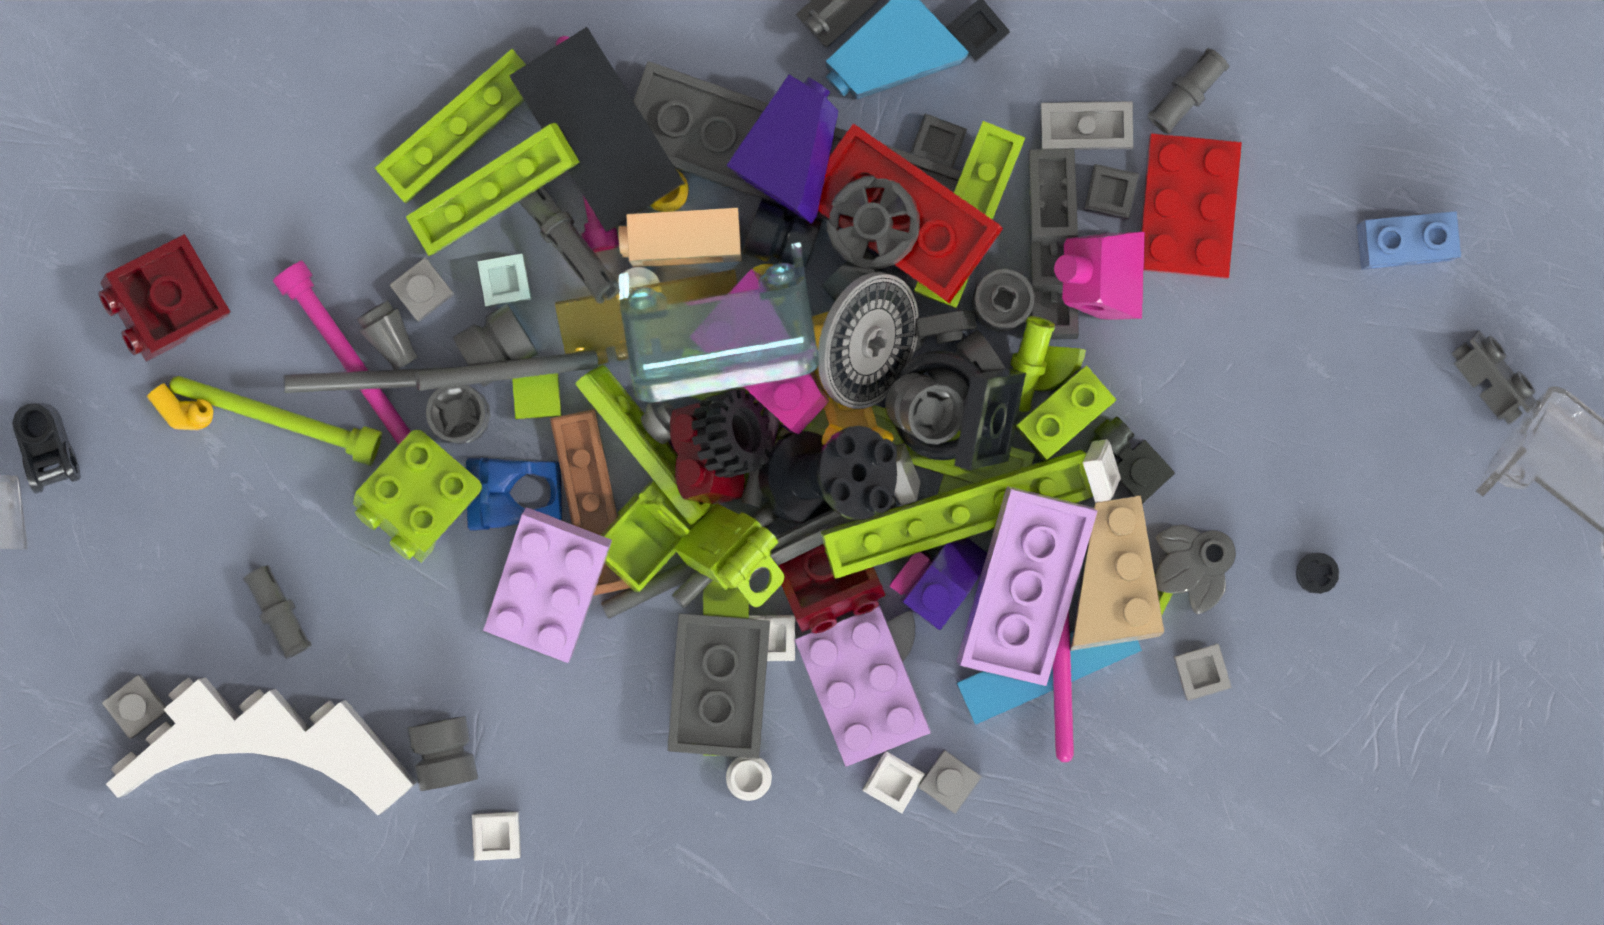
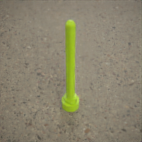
M182 376L173 377L169 383L171 391L175 394L194 400L204 399L213 406L346 448V454L352 455L353 461L372 466L381 445L382 431L363 426L362 429L354 427L352 431Z

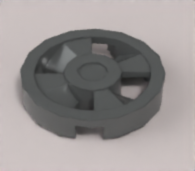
M874 176L862 177L848 183L835 195L831 204L833 208L830 212V222L827 220V231L832 245L845 260L863 269H883L900 262L912 250L919 235L920 214L915 201L899 183L892 180L875 178ZM884 188L880 204L868 203L866 189ZM907 213L910 217L909 233L893 229L892 217ZM840 214L854 218V226L839 229ZM869 242L877 243L879 257H876L875 260L864 259Z

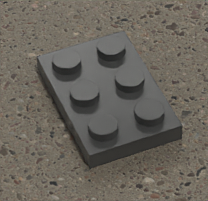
M678 614L667 751L759 759L770 620Z

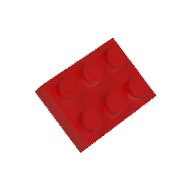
M1150 134L1140 231L1145 232L1143 271L1219 279L1229 278L1242 142Z

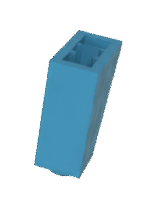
M890 0L826 60V68L830 71L826 79L843 97L850 92L858 100L960 65L967 58L969 52L920 0Z

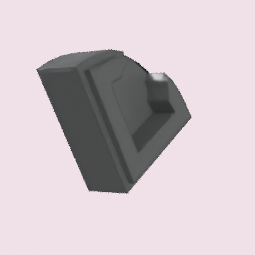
M911 609L887 621L902 662L910 653L915 640L916 626Z

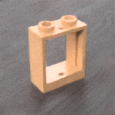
M738 208L626 214L627 226H619L620 254H622L623 258L629 257L633 268L742 262Z

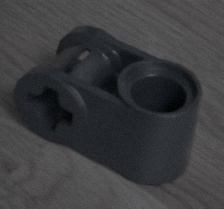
M45 403L26 404L19 408L14 414L12 421L13 431L21 451L24 471L33 492L36 494L43 492L44 486L70 479L72 482L80 480L78 461L68 441L58 410L52 405ZM35 411L44 414L48 424L44 434L39 437L30 432L27 423L29 416ZM59 463V467L44 471L45 467Z

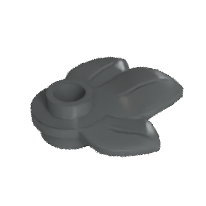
M1188 525L1171 526L1156 536V541L1168 555L1162 560L1155 573L1157 590L1166 593L1188 592L1189 602L1195 614L1204 613L1214 607L1221 600L1226 590L1225 572L1232 567L1235 561L1236 549L1233 541L1223 532L1209 530L1200 533ZM1211 544L1217 545L1221 550V556L1216 562H1211L1206 557V549Z

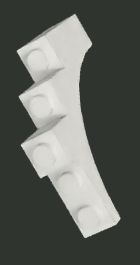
M187 678L168 695L173 702L163 709L175 724L171 727L166 721L146 738L150 746L139 756L130 752L115 764L111 770L116 776L106 785L119 798L127 795L155 774L187 760L213 754L256 753L289 759L321 771L350 789L372 811L380 815L411 789L417 781L347 700L341 701L336 706L331 700L325 703L310 717L314 723L310 728L277 689L269 690L266 694L261 689H258L239 706L244 712L239 716L207 678L198 679L196 682Z

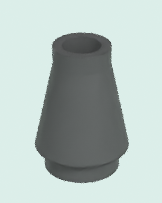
M388 300L357 318L362 327L359 332L391 364L394 370L404 367L418 357L413 350L398 307L393 309Z

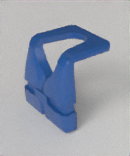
M468 458L466 460V469L482 485L479 495L467 507V527L470 531L490 530V527L503 528L519 524L525 508L513 499L510 491L515 483L526 474L546 479L551 489L549 502L533 510L559 520L562 519L561 469L559 462L516 461L490 458L489 460L488 458Z

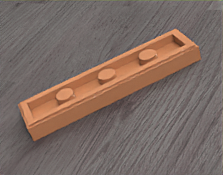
M592 409L550 418L572 525L601 535L617 518L618 514L596 410ZM604 563L594 595L630 588Z

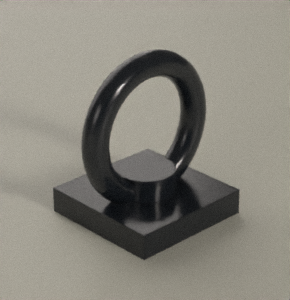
M942 350L920 354L902 368L895 381L903 375L910 373L924 374L933 369H946L960 376L969 387L968 395L963 401L964 415L962 426L959 429L960 436L957 439L939 444L925 443L894 425L897 433L910 449L923 457L933 460L945 461L955 459L954 466L967 470L1009 462L1026 376L1025 372L1009 368L981 373L965 357Z

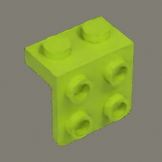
M413 430L355 492L353 505L357 507L355 511L356 516L372 530H376L379 526L392 538L389 543L396 552L407 560L414 557L422 563L433 551L436 541L479 495L482 485L474 475L423 431Z

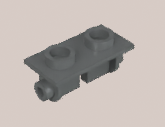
M811 0L796 16L827 48L879 0Z
M1479 330L1470 340L1474 347L1470 348L1465 342L1451 353L1456 359L1453 364L1473 388L1486 378L1492 383L1490 387L1480 394V397L1496 415L1498 420L1504 418L1508 425L1514 422L1523 414L1518 408L1520 405L1527 413L1531 411L1536 402V399L1532 396L1535 394V389L1520 371L1514 373L1504 361L1507 355L1495 338L1492 336L1486 338Z

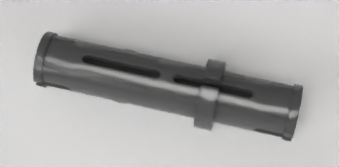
M544 186L537 189L538 193L534 191L521 199L519 203L541 229L539 232L546 243H552L560 252L567 264L589 289L596 302L601 304L604 303L605 299L606 301L612 299L619 292L621 285L573 226L574 219L566 211H562L555 204Z

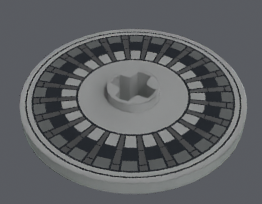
M882 272L866 274L847 286L831 307L819 340L818 369L824 389L835 402L853 409H864L878 404L887 397L889 389L902 368L912 360L918 339L917 319H919L915 297L909 286L902 279Z

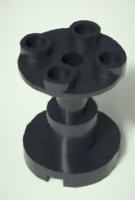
M864 426L846 427L833 434L825 445L822 443L823 436L809 431H802L800 434L791 432L779 437L782 439L778 440L775 446L772 447V453L766 454L769 458L767 464L762 465V468L759 469V487L763 498L769 497L771 504L776 509L772 511L784 521L804 523L831 509L849 519H868L877 513H884L892 505V497L897 484V449L891 440L883 439L879 433Z

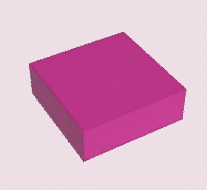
M926 551L912 554L892 579L889 586L900 595H906L930 564L931 555Z

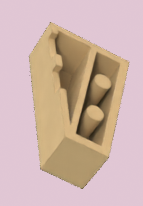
M1141 496L1097 502L1093 507L1097 510V515L1085 554L1070 651L1161 637L1164 633Z

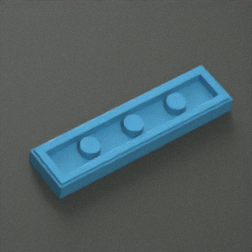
M1074 630L1070 632V650ZM1138 640L1070 651L1071 682L1142 651ZM1053 665L1047 686L985 671L976 673L956 683L976 725L1053 691Z

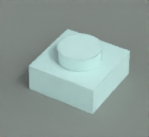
M522 253L477 262L485 306L487 308L532 299L524 255Z

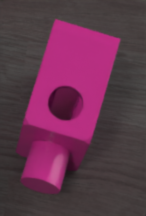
M1145 232L1102 233L1067 238L1064 243V255L1057 259L1054 266L1057 279L1063 282L1062 299L1065 305L1102 320L1142 319Z

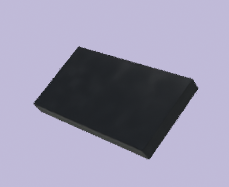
M585 27L509 75L541 128L543 129L553 123H557L579 160V163L568 169L606 232L627 220L626 214H638L685 184L588 27Z

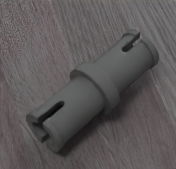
M1207 48L1184 76L1178 75L1173 80L1171 91L1147 114L1149 120L1159 130L1170 134L1176 124L1193 106L1199 107L1205 100L1203 94L1224 71L1228 70L1229 64L1215 50Z
M266 565L246 575L243 580L247 583L262 611L259 617L264 625L269 624L284 652L285 658H291L311 647V642L308 641L293 613L296 607L292 599L286 600L271 572V567Z

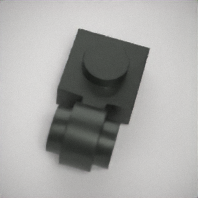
M1118 416L1111 421L1106 419L1093 431L1095 436L1090 440V443L1105 439L1110 442L1114 456L1121 459L1117 463L1121 477L1120 483L1133 497L1141 496L1142 504L1175 474L1172 468L1146 440H1142L1131 449L1129 441L1135 435Z

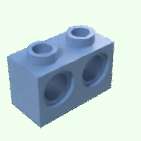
M1457 211L1370 219L1357 224L1361 270L1450 262L1461 257Z

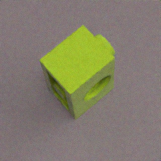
M1086 365L1021 420L1015 429L1043 461H1046L1116 401V398Z

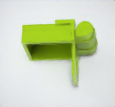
M652 479L642 489L641 493H635L617 512V518L601 534V536L612 540L605 564L633 591L640 592L676 553L674 547L692 530L701 518L690 525Z
M719 503L674 547L687 566L719 583L725 590L728 587L732 589L737 587L747 602L753 607H760L784 581L783 572L770 556V551L779 543L777 538L768 529L762 527L758 520L743 512L737 514ZM760 567H766L770 577L768 584L761 591H752L749 586L752 573Z

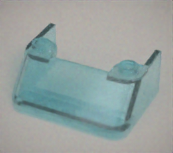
M801 243L791 244L794 265L781 263L769 267L766 273L759 278V289L667 305L664 294L655 292L652 288H639L632 291L628 273L620 274V309L635 396L642 401L656 402L794 378L813 372L819 366L820 360L813 307Z

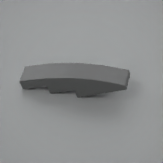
M1075 149L1029 150L1030 284L1033 287L1035 298L1031 316L1041 317L1055 324L1050 340L1078 339L1079 335L1078 310L1065 305L1062 299L1063 282L1057 279L1054 272L1057 259L1064 255L1066 239L1078 237Z

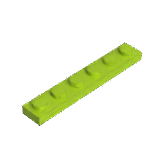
M1083 450L1071 452L893 508L884 513H877L868 519L855 520L820 531L832 575L836 579L994 529L1007 486L1073 503L1092 498V490L1083 465L1086 453Z

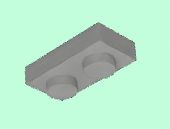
M1133 101L1041 103V149H1132Z

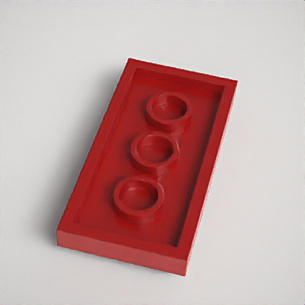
M853 123L829 156L818 212L830 220V212L833 208L831 204L835 195L848 183L862 177L874 176L875 178H885L899 183L915 201L920 214L919 235L912 250L900 262L893 265L950 304L1003 230V227ZM884 188L866 189L868 203L880 204ZM907 213L892 217L893 229L909 233L910 217ZM840 214L839 227L843 229L854 226V218ZM869 242L868 247L879 254L877 243Z

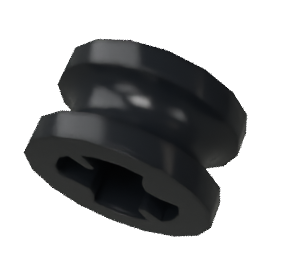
M1311 553L1299 561L1296 566L1295 575L1302 589L1309 593L1322 594L1329 592L1335 587L1339 580V568L1335 560L1329 555ZM1312 561H1315L1319 566H1328L1329 575H1323L1328 580L1321 586L1317 581L1308 582L1306 578V571L1311 572V569L1307 568V566Z

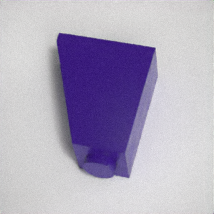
M788 74L727 166L743 181L812 224L818 213L839 111L827 99L830 91L810 77H807L803 83Z
M967 537L942 545L931 559L930 564L900 601L933 627L941 630L969 594L982 573L987 552Z

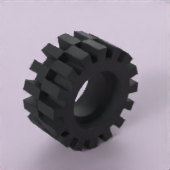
M743 389L707 397V399H703L698 403L700 407L695 408L693 413L698 420L692 421L691 429L697 431L698 436L692 437L694 445L700 444L701 447L697 455L700 460L707 458L706 469L708 471L715 470V476L717 477L724 476V478L757 471L762 468V465L767 464L769 458L766 454L772 453L773 446L767 443L768 439L773 438L772 430H766L765 424L770 423L768 415H761L760 412L764 409L763 405L760 402L754 403L755 397L751 393L745 394Z

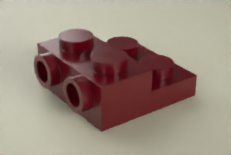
M185 234L106 273L100 283L103 290L98 292L99 299L106 312L110 316L118 313L126 329L121 334L128 350L133 355L141 353L146 362L184 343L191 335L228 317L231 313Z
M824 543L778 565L784 574V581L781 584L802 632L811 629V632L814 634L825 632L837 624L836 617L853 611L854 615L867 614L879 606L878 599L886 596L874 567L835 579L831 572Z

